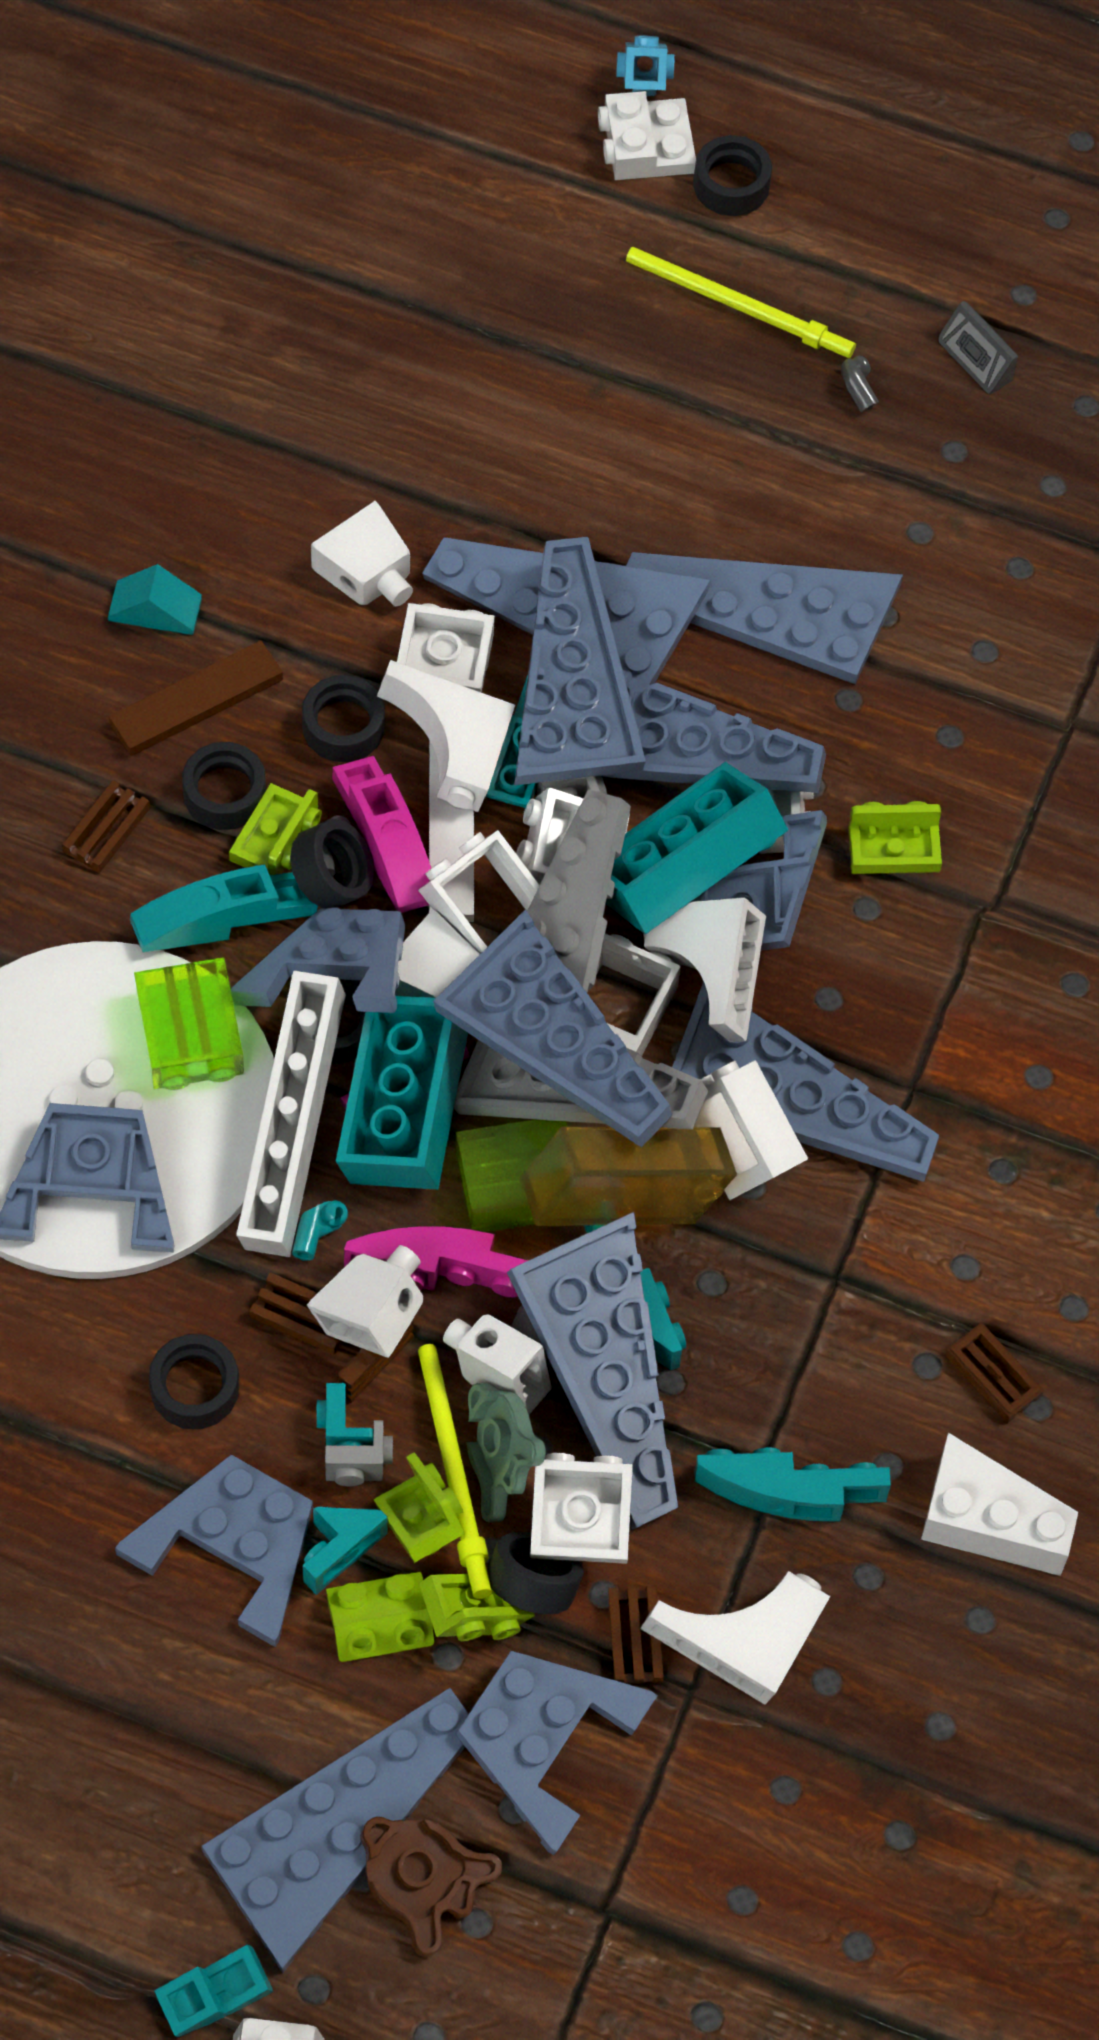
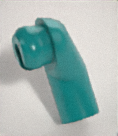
M336 1200L327 1201L305 1211L299 1220L292 1255L300 1260H313L319 1238L339 1229L346 1222L348 1210L345 1204Z

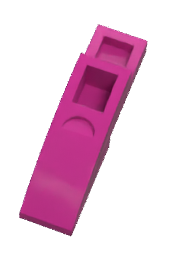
M374 756L333 767L332 780L365 838L372 854L374 870L396 910L403 913L428 906L429 904L418 890L430 881L425 873L431 869V865L409 809L391 773L384 775Z
M453 1227L391 1229L349 1240L344 1248L345 1267L360 1254H366L386 1262L395 1249L402 1245L412 1250L421 1261L420 1265L411 1275L420 1291L422 1289L434 1291L438 1277L442 1275L446 1276L452 1283L462 1286H470L474 1283L489 1287L495 1293L505 1297L518 1296L507 1272L528 1260L494 1252L495 1234Z

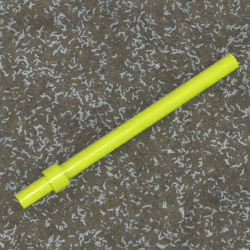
M631 247L627 254L626 262L802 338V343L815 349L824 347L847 358H851L856 348L855 342L829 332L828 326L814 320L808 323L638 248Z
M426 1344L418 1349V1355L448 1487L452 1489L463 1509V1513L457 1516L465 1533L460 1536V1541L457 1544L461 1565L467 1568L473 1597L483 1599L492 1594L485 1564L489 1560L485 1539L480 1537L437 1349L433 1344Z

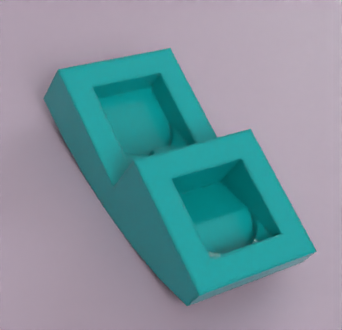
M247 1944L204 1969L197 1966L156 1989L154 1992L174 2036L180 2037L224 2018L274 1991L254 1948Z

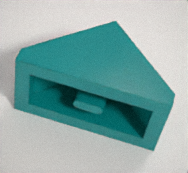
M156 564L117 580L108 614V621L193 635L202 602V594Z

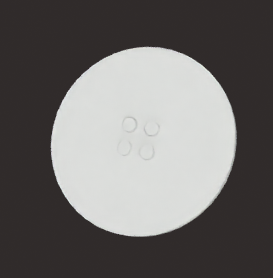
M92 941L56 946L26 955L0 968V1212L6 1201L12 1182L16 1180L26 1159L25 1154L49 1103L143 1110L175 1245L174 1253L132 1249L131 1239L135 1202L40 1195L34 1242L0 1239V1257L27 1269L54 1276L76 1279L124 1277L162 1267L196 1251L214 1239L241 1213L274 1057L266 1037L254 1016L246 1006L234 1005L230 989L204 969L183 958L162 950L142 952L140 945L122 942Z

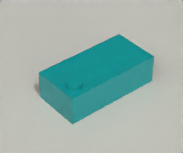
M727 762L722 763L625 833L621 856L614 860L611 880L615 882L612 899H606L605 904L644 934H647L759 851L770 848L776 842V839L789 829L768 789Z
M396 996L397 1009L394 1013H365L336 1163L350 1184L438 1190L468 1032L436 1012L433 1003L436 998Z

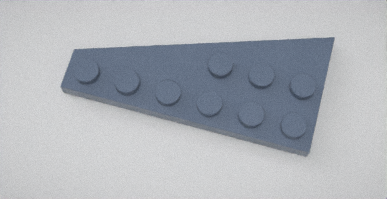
M444 537L422 573L424 579L533 635L543 553ZM595 561L622 670L630 672L632 678L652 685L658 679L711 588V579Z
M580 537L546 541L541 567L514 785L642 771L646 760L589 538Z
M632 552L626 564L628 567L711 579L712 586L690 623L855 685L903 578L902 574Z
M623 670L646 763L642 771L601 775L602 777L695 784L722 763L727 762L767 789L819 793L826 759L823 745L778 728L774 730L766 729L753 724L749 717L738 713L735 716L717 710L715 704L657 682L650 685L632 678L630 672Z
M526 910L433 1001L436 1012L640 1147L672 1116L670 1104L644 1069L639 1067L631 1057L624 1042L618 1034H614L605 1021L604 1015L570 969H566L555 954L553 946L546 937L543 938Z
M703 982L672 1068L697 1079H702L733 1061H736L738 1067L741 1068L756 1060L799 1142L925 1182L938 1143L939 1134L895 1104L889 1106L868 1091L869 1087L857 1078L851 1080L834 1068L835 1063L778 1024L772 1026L753 1013L752 1009L747 1040L743 1042H729L708 1025L710 1014L709 998L705 983Z
M634 1212L511 1268L507 1272L596 1457L615 1456L622 1458L623 1464H632L629 1522L632 1530L678 1508L670 1450L666 1447L662 1421L665 1419L663 1402L659 1401L656 1381L658 1369L648 1302L644 1300L640 1274L643 1271L640 1254H637L634 1234L636 1229Z
M451 1688L202 1845V1852L282 1973L293 1962L294 1956L307 1940L312 1938L323 1925V1920L340 1899L348 1894L366 1871V1851L360 1838L364 1824L373 1817H384L392 1821H404L407 1816L410 1817L438 1778L443 1776L464 1750L465 1746L456 1733L469 1714Z

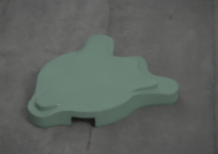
M476 1383L471 1387L468 1394V1422H478L477 1442H467L468 1456L480 1483L482 1518L488 1523L502 1522L506 1515L508 1494H523L529 1469L533 1466H540L544 1462L546 1450L543 1441L535 1437L527 1409L517 1394L511 1391L498 1390L489 1383Z

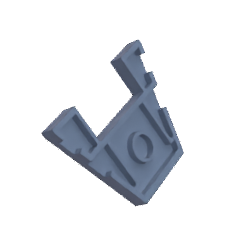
M822 810L783 816V820L789 829L784 833V859L740 865L691 902L745 897L766 915L761 951L790 947L827 825V816Z
M320 908L231 988L230 993L234 1005L271 1007L288 978L292 977L293 971L338 977L345 980H362L352 996L356 1010L394 1013L397 1009L395 990L399 988L400 981L398 961L402 960L405 931L401 911Z
M49 1103L25 1154L26 1159L16 1180L12 1182L6 1195V1201L0 1212V1239L34 1242L40 1195L135 1202L131 1239L132 1249L174 1253V1240L143 1110Z
M230 1455L121 1540L115 1548L116 1555L153 1576L179 1536L193 1542L262 1582L238 1618V1626L276 1647L280 1640L286 1609L289 1605L292 1585L313 1509V1501L237 1457Z
M511 1651L456 1735L493 1783H497L515 1805L514 1809L524 1822L527 1821L542 1840L540 1843L547 1852L554 1856L580 1817V1814L538 1786L539 1782L588 1708L593 1709L632 1735L658 1695L636 1686Z

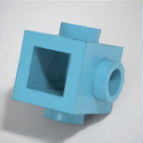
M634 36V42H625V52H617L616 77H624L625 89H632V92L646 91V96H655L656 90H666V79L674 78V54H667L666 44H660L659 37ZM643 56H647L653 61L652 67L647 71H642L637 67V61Z

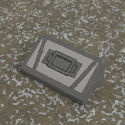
M965 301L961 302L941 331L938 341L986 393L993 394L1013 381L1018 355Z

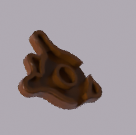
M373 1817L364 1824L361 1830L360 1838L366 1851L368 1887L373 1897L386 1911L404 1922L409 1930L413 1949L421 1957H429L436 1954L442 1946L441 1914L448 1912L458 1919L469 1916L473 1909L476 1887L493 1882L502 1872V1862L498 1856L492 1853H476L466 1849L450 1831L439 1823L428 1819H423L422 1821H392L384 1817Z

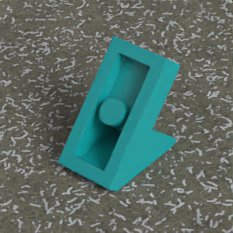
M315 1507L313 1509V1523L330 1542L327 1544L325 1541H321L307 1553L304 1558L305 1564H303V1582L315 1595L321 1592L388 1534V1517L381 1510Z

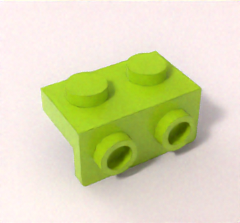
M270 783L231 847L229 861L245 868L265 864L269 875L282 874L285 868L292 869L290 860L292 843L299 833L318 825L321 819L322 811L318 809V792L309 789L303 798Z
M913 801L905 805H883L879 802H867L862 805L853 806L848 825L852 874L940 872L942 866L939 835L940 805Z
M414 1452L406 1458L415 1476L373 1500L378 1510H381L388 1517L389 1527L415 1563L427 1555L434 1554L441 1547L465 1533L457 1518L459 1514L463 1513V1509L450 1487L446 1488L433 1463L431 1462L424 1466Z
M421 1572L398 1574L388 1578L361 1583H348L344 1586L326 1589L339 1661H352L428 1647L434 1644L433 1625L419 1582L423 1580Z
M468 1574L430 1575L419 1582L436 1637L457 1636L459 1641H469L482 1635H492L494 1640H502L521 1631L519 1625L535 1616L532 1612L511 1606V1604H508L496 1595L493 1590L492 1594L487 1598H474Z

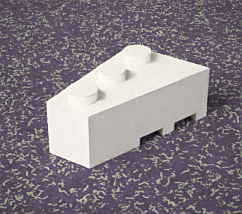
M948 1433L921 1540L1061 1576L1069 1556L1078 1512Z

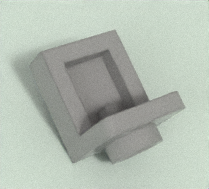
M374 1420V1446H326V1481H335L341 1486H358L364 1481H383V1464H393V1436H383V1420Z

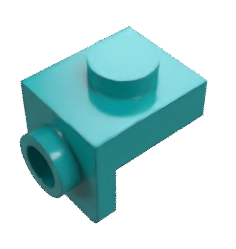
M326 1383V1400H317V1428H326V1446H374L373 1428H346V1383Z

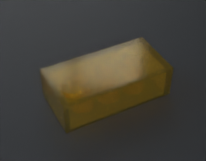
M561 1127L520 1179L536 1226L607 1225L633 1212L636 1225L695 1224L711 1204L722 1195L723 1190L736 1177L737 1172L721 1127H694L693 1130L660 1128L642 1147L611 1127Z

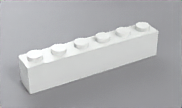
M293 971L236 1235L245 1250L286 1257L291 1256L346 996L338 977Z

